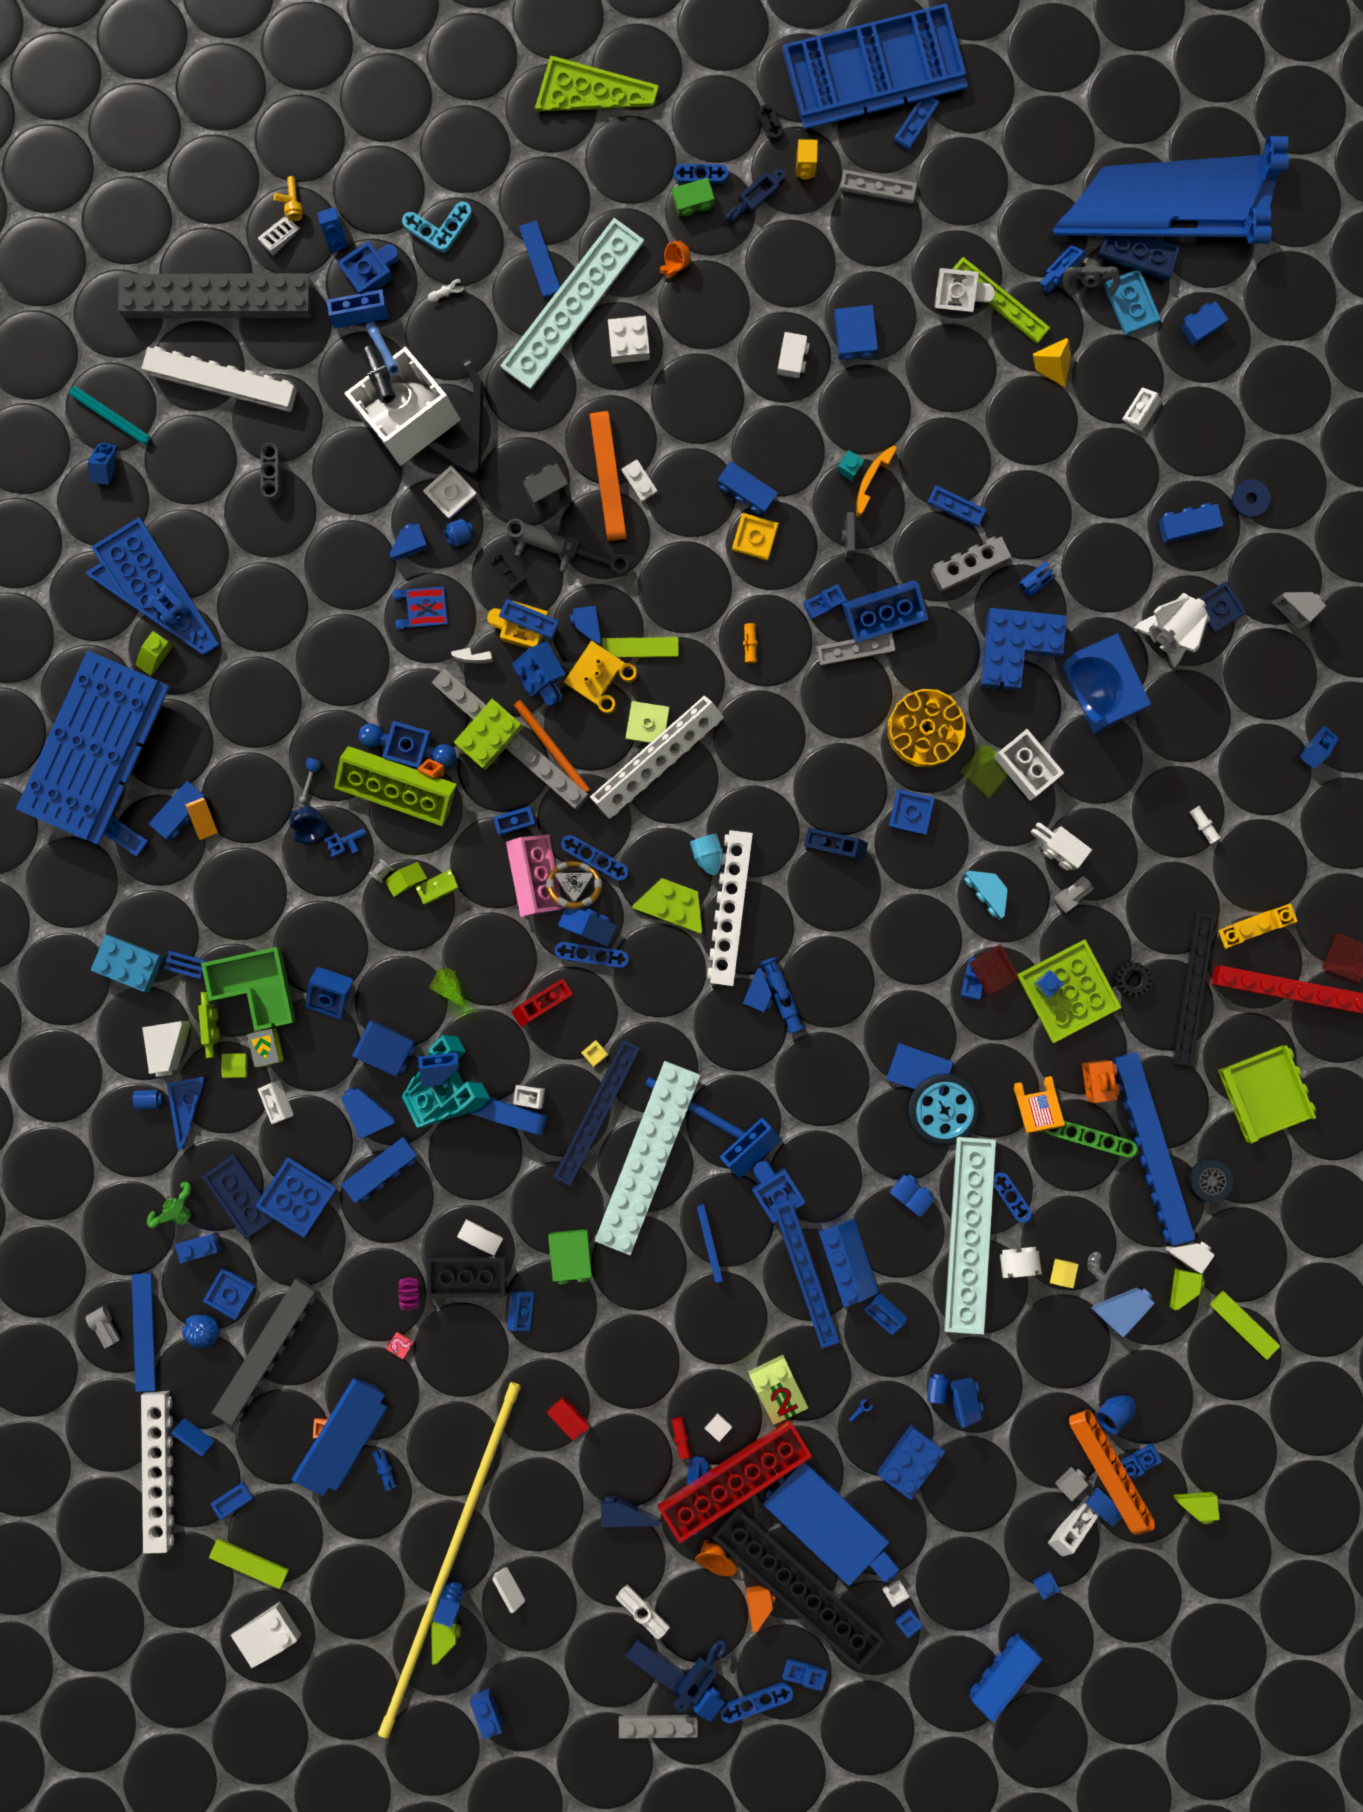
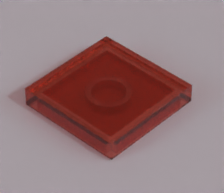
M1336 933L1322 969L1355 983H1360L1363 976V943Z
M1001 944L969 962L988 996L1018 978V973Z

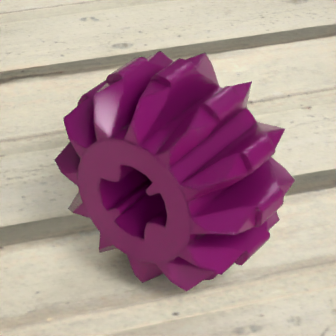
M412 1277L400 1279L398 1287L401 1310L418 1309L420 1305L418 1279Z

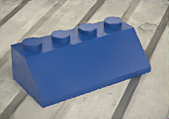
M914 580L842 603L845 618L855 643L928 620L919 583Z
M853 1218L818 1230L843 1307L861 1302L879 1293L855 1219Z
M1018 1633L1007 1641L1005 1650L996 1655L995 1663L991 1668L988 1667L983 1672L981 1681L975 1683L970 1690L972 1702L993 1723L1042 1660L1036 1647Z

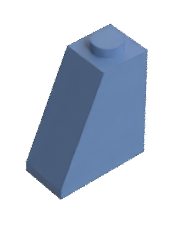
M1136 1287L1095 1304L1091 1309L1120 1336L1124 1337L1155 1303L1151 1300L1153 1296L1147 1290L1143 1289L1141 1291Z

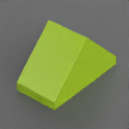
M419 862L399 869L384 881L393 897H396L428 878Z

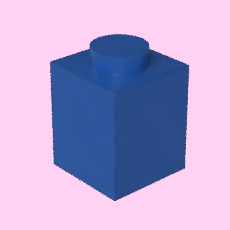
M1051 970L1046 971L1033 983L1045 998H1050L1064 985Z
M884 1549L869 1564L884 1583L887 1580H893L898 1574L897 1571H899L898 1565Z
M712 1686L706 1689L696 1705L692 1702L690 1704L696 1714L711 1722L725 1702L720 1696L721 1692Z

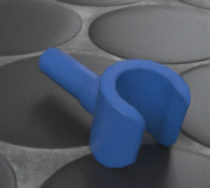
M862 1399L860 1401V1407L849 1418L851 1422H853L863 1411H870L872 1409V1404H870L866 1409L863 1407V1404L867 1401V1399Z

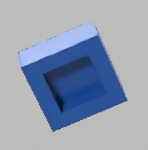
M1050 1571L1033 1580L1043 1600L1060 1591Z
M911 1609L895 1620L907 1638L923 1627V1624Z

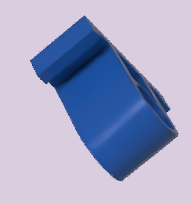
M336 207L317 212L319 223L330 251L333 252L349 247Z

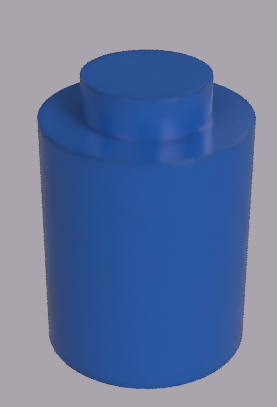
M159 1090L134 1091L133 1093L134 1110L159 1109L160 1105H163V1094H160Z
M934 1373L932 1377H929L928 1402L947 1403L949 1379L945 1378L944 1374Z

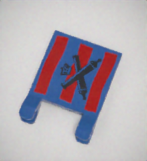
M444 587L393 590L392 593L395 600L407 598L409 620H396L395 624L398 630L447 625Z

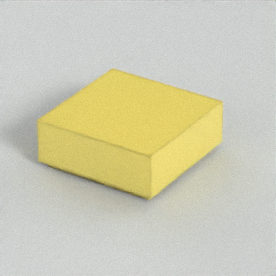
M597 1040L581 1052L593 1067L608 1056Z

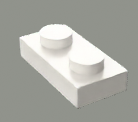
M638 460L621 469V472L641 503L657 493V489Z

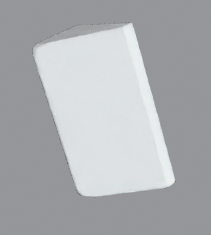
M1142 388L1123 417V421L1142 431L1161 402L1159 394Z
M279 1080L258 1089L271 1124L293 1116L292 1109Z
M507 1567L494 1573L492 1579L510 1613L515 1612L525 1602L520 1589Z

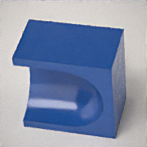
M1118 633L1075 652L1061 665L1093 734L1129 719L1151 705Z

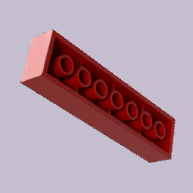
M787 1420L657 1505L658 1509L678 1542L681 1543L811 1458L812 1455L792 1422Z

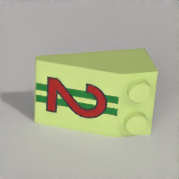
M784 1355L748 1371L773 1425L808 1409Z

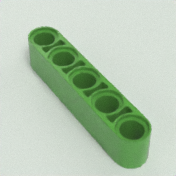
M1064 1121L1065 1126L1058 1127L1052 1132L1043 1130L1049 1135L1123 1157H1133L1137 1152V1146L1131 1140ZM1072 1126L1075 1129V1134L1072 1137H1068L1066 1130ZM1091 1132L1094 1137L1088 1143L1085 1140V1135ZM1106 1138L1112 1140V1145L1109 1148L1104 1146ZM1129 1143L1130 1151L1125 1154L1122 1147L1124 1144Z

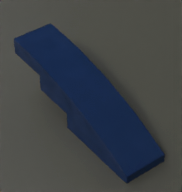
M637 1639L627 1652L626 1657L680 1696L677 1689L687 1676L684 1670L668 1661L666 1656ZM693 1684L687 1693L691 1695L697 1686Z

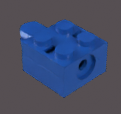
M367 241L337 263L350 284L360 294L376 291L393 279L388 267L399 260V254L396 247L392 244H387L376 252L371 243Z
M547 641L530 647L512 664L515 672L518 674L530 697L541 694L546 705L560 702L562 694L556 683L566 675Z
M759 1161L754 1165L753 1172L759 1184L751 1189L772 1223L778 1221L773 1208L774 1204L791 1199L794 1209H797L806 1203L784 1168L775 1173L767 1161Z

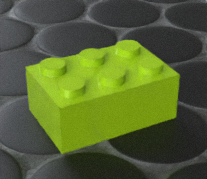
M491 699L454 743L486 770L524 726L495 700Z

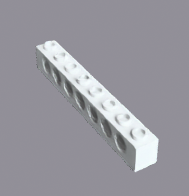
M703 696L592 794L590 798L610 819L618 814L620 809L627 803L631 802L638 793L646 789L664 770L674 764L682 754L689 751L691 746L702 739L708 731L717 726L724 717L713 702Z
M730 830L729 835L725 834L724 846H727V854L723 853L721 864L725 865L724 873L720 872L719 884H723L722 892L718 891L717 903H720V909L715 911L714 922H718L717 930L713 929L712 941H715V948H711L709 960H713L712 968L708 967L707 979H711L710 983L727 986H733L753 833ZM738 846L742 849V854L734 856L731 853V849ZM732 865L738 866L740 869L739 874L731 875L729 867ZM729 884L736 885L737 892L735 894H729L726 891V887ZM732 903L735 906V911L730 914L726 913L724 905ZM724 922H730L733 927L732 931L724 932L721 925ZM722 941H727L730 944V949L726 952L719 949V944ZM719 960L727 962L728 967L726 970L720 971L717 968L716 964Z
M150 1391L141 1395L143 1553H167L171 1546L174 1545V1535L171 1534V1527L174 1524V1516L171 1514V1507L174 1502V1497L171 1495L173 1475H170V1467L173 1466V1456L170 1455V1448L173 1445L170 1428H172L173 1419L170 1416L169 1408L172 1407V1397L169 1396V1391ZM154 1408H158L161 1411V1417L155 1416ZM154 1428L161 1430V1437L155 1435ZM154 1448H159L162 1451V1455L157 1456ZM155 1467L162 1470V1476L156 1475ZM155 1487H159L162 1490V1495L155 1493ZM155 1507H160L163 1514L158 1515L155 1512ZM155 1527H160L163 1530V1535L157 1534Z

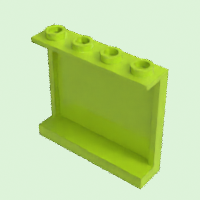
M1285 1045L1218 1070L1247 1143H1254L1259 1141V1138L1305 1120L1316 1118L1314 1114L1316 1113L1315 1106L1309 1101L1307 1096L1309 1091L1300 1079L1302 1076L1301 1071L1294 1064V1054L1291 1048Z

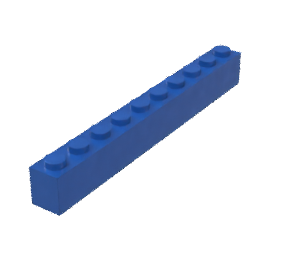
M1132 1052L1112 1058L1113 1064L1116 1065L1119 1091L1123 1093L1124 1097L1122 1104L1124 1110L1128 1111L1130 1119H1128L1130 1129L1135 1132L1134 1143L1137 1149H1140L1142 1156H1139L1142 1167H1145L1147 1175H1145L1148 1186L1152 1187L1153 1193H1151V1198L1154 1205L1157 1204L1159 1210L1157 1218L1164 1226V1231H1162L1164 1240L1173 1246L1194 1240V1232L1138 1052Z

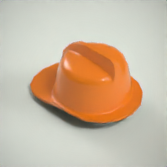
M705 1540L700 1554L695 1557V1561L716 1575L732 1576L736 1574L737 1567L728 1559L726 1550L713 1541Z

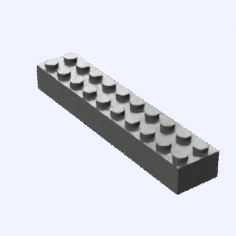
M308 273L119 274L118 312L124 319L312 318V280Z

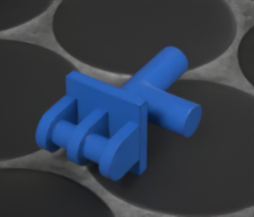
M364 828L341 839L337 833H334V835L324 839V843L327 842V849L332 852L331 857L345 853L344 845L348 844L352 854L359 852L355 840L367 834Z

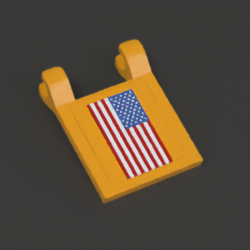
M1051 1076L1044 1079L1046 1089L1044 1092L1024 1095L1022 1083L1014 1084V1093L1018 1101L1026 1134L1065 1126Z

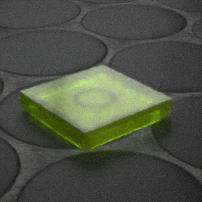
M985 743L959 772L986 797H989L1008 774L994 759L993 756L997 753Z

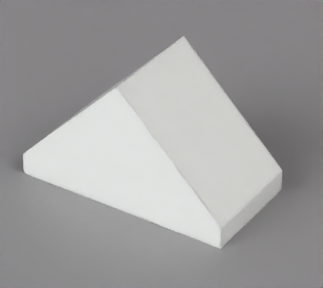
M516 1085L513 1104L542 1109L545 1089Z

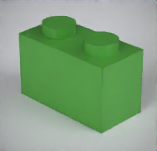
M708 178L672 188V198L678 217L682 215L684 217L690 216L699 210L707 211L714 206V196Z

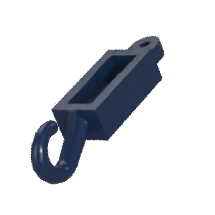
M777 169L771 175L767 171L739 194L738 200L741 202L738 207L735 206L727 213L725 221L732 223L746 209L752 213L779 190V184L785 178L784 170ZM765 182L771 186L767 191L761 189V185Z
M719 1640L715 1642L710 1649L707 1660L705 1661L699 1657L677 1689L680 1696L674 1704L678 1712H684L691 1702L696 1705L719 1671L713 1667L716 1654L718 1658H722L727 1649L726 1641ZM693 1684H695L697 1687L694 1689L692 1694L689 1695L687 1693L688 1690Z

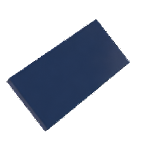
M1104 236L1098 257L1170 281L1181 246L1152 236Z
M235 1154L202 1176L245 1240L275 1220L255 1207L263 1194Z

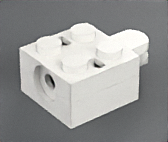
M940 268L934 307L973 312L975 301L989 302L993 299L995 294L994 288L988 283L978 282L979 272Z
M1037 823L1035 827L1038 830L1032 829L1031 831L1032 835L1044 843L1041 847L1044 850L1043 854L1050 859L1055 858L1059 861L1058 865L1066 871L1079 868L1092 851L1091 848L1061 826L1052 832L1041 823Z

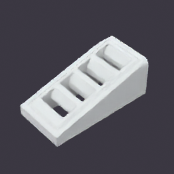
M285 216L265 231L258 240L274 256L300 229ZM286 223L292 228L290 231L284 227ZM280 229L286 233L284 236L279 232ZM275 234L280 237L279 240L274 237ZM271 239V240L274 241L275 243H274V244H271V243L269 242V240Z

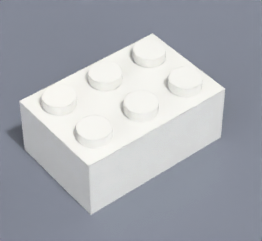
M1028 729L993 756L1029 800L1035 798L1064 774Z

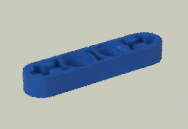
M567 835L562 839L561 846L565 852L617 881H623L627 878L628 869L621 862L574 836ZM571 839H573V844L577 847L579 846V843L582 844V846L578 850L577 855L574 853L576 849L572 847L566 849V840L570 841ZM585 848H589L592 851V856L589 859H584L581 856V851ZM600 858L608 859L609 864L606 868L598 866ZM612 862L616 863L614 865L615 868H624V876L616 877L617 873L611 870V873L607 872L611 868Z
M560 942L555 947L556 956L563 960L623 968L629 962L628 954L622 950ZM565 945L566 949L572 950V946H576L574 958H570V953H565L564 956H561L558 949ZM580 948H585L588 951V956L585 959H580L577 956V951ZM599 951H604L607 954V958L603 962H599L596 959V954ZM609 952H614L612 956L615 957L623 954L626 961L619 965L618 961L612 960V964H609Z
M782 1682L726 1702L720 1710L721 1718L726 1723H733L785 1704L793 1698L792 1687L790 1684ZM782 1688L788 1691L786 1697L780 1694ZM773 1691H775L778 1700L776 1701L774 1699ZM764 1694L769 1695L772 1698L771 1702L763 1704L760 1701L761 1696ZM745 1701H750L753 1704V1708L750 1711H745L742 1708V1704ZM737 1704L739 1705V1711L741 1714H738V1710H736ZM728 1708L730 1709V1711H734L732 1712L731 1717H729L728 1714H725L726 1709Z

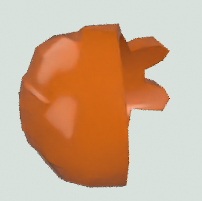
M681 241L670 242L664 254L666 265L660 266V274H667L666 277L671 278L678 271L687 267L691 262L689 247Z

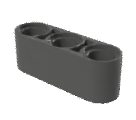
M266 443L261 448V492L270 502L279 500L282 493L281 453L273 443ZM269 451H275L274 456L267 457ZM270 469H275L274 475L267 476V472ZM275 488V492L272 495H267L268 489Z

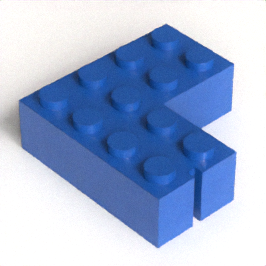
M990 608L987 612L980 687L997 689L1000 686V682H1004L1001 685V689L1018 691L1022 685L1024 654L1060 657L1064 650L1067 616Z

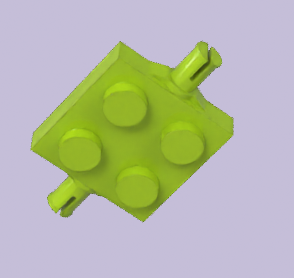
M200 992L202 1004L198 1008L201 1045L204 1044L206 1058L214 1057L213 1046L220 1039V1030L216 1026L219 1014L218 1010L215 1009V1005H210L207 992Z

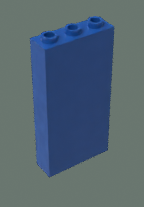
M807 1461L777 1479V1485L773 1489L769 1488L763 1495V1505L848 1586L852 1584L889 1543L887 1537Z

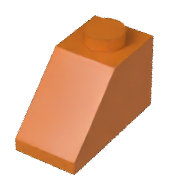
M765 1585L746 1588L753 1633L759 1630L772 1611V1602H776L774 1593Z

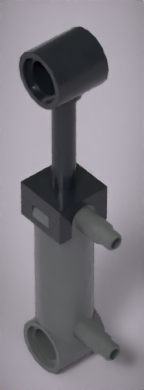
M511 519L506 525L509 538L518 542L515 549L516 557H520L525 544H529L561 555L563 558L559 569L561 572L566 571L570 560L575 562L577 555L610 566L609 568L617 577L626 576L630 571L629 559L625 555L618 554L611 559L580 548L581 543L579 539L570 536L564 537L523 523L519 519ZM516 526L521 528L518 534L511 532L512 528ZM618 562H623L626 565L621 570L615 567Z

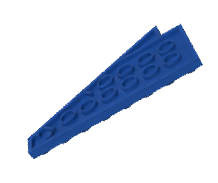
M140 517L91 547L100 564L85 572L89 577L201 654L206 655L220 646ZM163 582L190 609L185 615L179 611L175 615L178 621L174 625L170 623L166 625L159 617L162 614L158 610L153 611L147 604L149 600L146 597L152 592L156 596L161 593L158 586ZM168 598L162 601L169 610L174 606Z

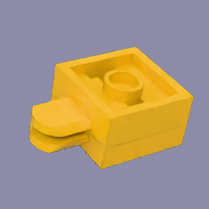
M518 603L527 608L542 613L546 616H549L548 611L531 607L522 603ZM494 608L489 611L488 622L492 627L502 629L500 634L502 641L527 649L541 644L542 635L499 618L501 609Z

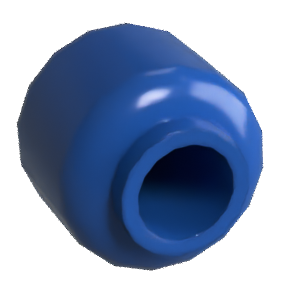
M458 519L449 523L444 531L447 542L455 547L470 542L472 540V533H474L471 523H467L464 519Z

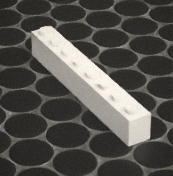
M147 347L141 368L147 375L289 412L292 411L297 389L290 381L282 380L280 382L268 375L263 377L257 376L255 372L245 370V372L238 371V368L228 365L223 367L215 361L207 363L196 356L188 358L184 357L180 352L173 351L169 353L165 352L166 350L161 347Z

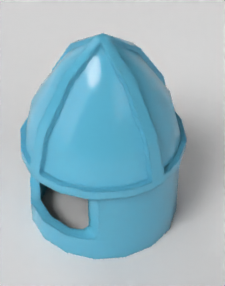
M717 833L690 841L694 860L707 873L716 875L721 867L723 849H721Z

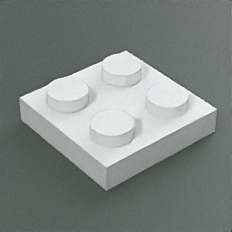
M452 466L446 469L423 490L449 520L477 496L474 489Z

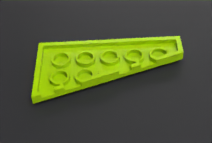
M550 55L535 106V112L654 106L659 85Z

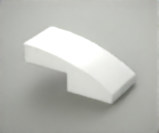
M466 648L451 652L454 659L462 662H493L490 651L472 655L471 649Z
M467 1219L457 1236L491 1255H495L503 1239L501 1236Z

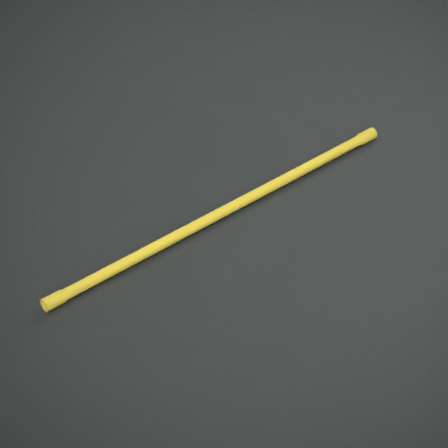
M510 1382L503 1406L387 1714L379 1729L378 1735L383 1738H389L395 1717L511 1409L520 1391L521 1385Z

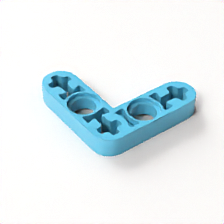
M459 202L440 229L413 212L406 213L402 218V223L408 232L439 252H446L451 248L470 220L472 210L468 203ZM466 208L467 214L463 213L460 216L459 210H464ZM414 219L415 224L419 226L418 230L414 224L408 225L407 220ZM456 223L458 228L456 231H449L447 229L448 225ZM430 228L432 233L430 236L425 237L421 234L422 230ZM445 238L446 245L441 244V246H439L438 241H443Z

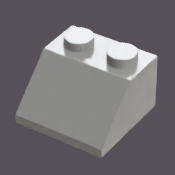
M1285 592L1272 602L1299 629L1311 622L1326 606L1323 603V599L1313 592Z

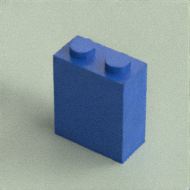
M873 305L835 309L834 323L838 358L844 361H851L857 357H862L863 359L873 358L878 350Z

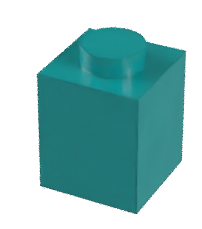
M848 450L839 463L837 472L853 482L863 466L864 459Z

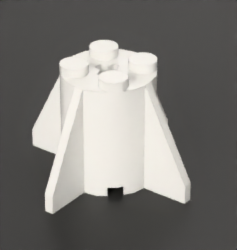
M1183 593L1177 600L1159 606L1154 611L1153 616L1139 622L1134 628L1136 631L1150 635L1154 643L1158 641L1161 644L1159 648L1167 652L1171 666L1175 667L1180 662L1186 649L1195 652L1200 647L1203 633L1210 617L1205 609L1206 604L1203 600L1194 599Z

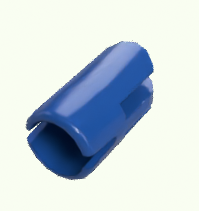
M1047 561L1019 582L1020 587H1026L1023 591L1028 596L1034 595L1057 577L1055 573L1052 574L1053 570L1051 567L1047 568L1049 566Z

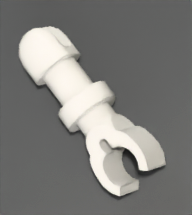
M456 279L447 287L444 285L442 289L430 292L428 300L430 302L438 301L443 296L448 297L450 293L461 292L464 287L455 288V284L460 283V279Z

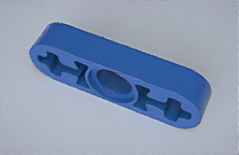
M680 164L674 169V179L679 184L701 180L696 176L698 170L706 172L704 178H708L710 184H723L728 179V169L723 164ZM690 170H693V178H690ZM709 170H712V178H709ZM680 171H684V178H680ZM718 171H722V178H718Z
M1003 1172L995 1173L993 1187L1013 1217L1019 1222L1029 1221L1032 1215L1031 1210L1008 1175ZM998 1176L1001 1178L1005 1177L1003 1182L1006 1187L1011 1186V1188L1006 1189L1003 1193H1001V1190H1004L1002 1185H996ZM1009 1192H1015L1017 1196L1016 1200L1012 1203L1006 1200V1195ZM1021 1201L1022 1204H1019V1207L1022 1210H1027L1025 1213L1026 1217H1018V1209L1016 1207L1012 1209L1011 1207L1016 1206Z

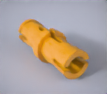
M744 624L745 641H743V646H745V663H756V646H758L756 624Z

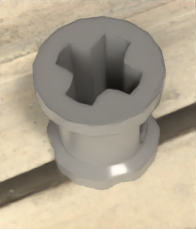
M380 858V863L373 871H369V874L382 884L385 876L394 869Z

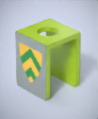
M277 1029L247 1034L255 1067L284 1061Z

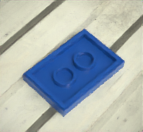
M898 1043L886 1080L916 1089L921 1082L931 1076L950 1074L953 1062ZM945 1086L940 1087V1095H943Z

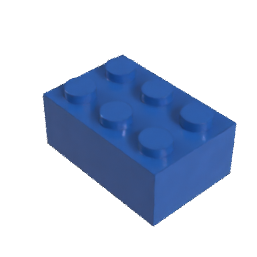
M911 1424L877 1473L880 1478L911 1500L945 1451L943 1447Z

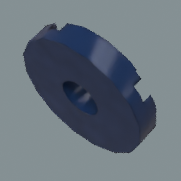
M1250 479L1237 485L1232 493L1231 500L1232 506L1238 514L1246 518H1255L1266 511L1271 498L1266 485L1261 481ZM1252 494L1255 497V503H1249L1246 500V496Z

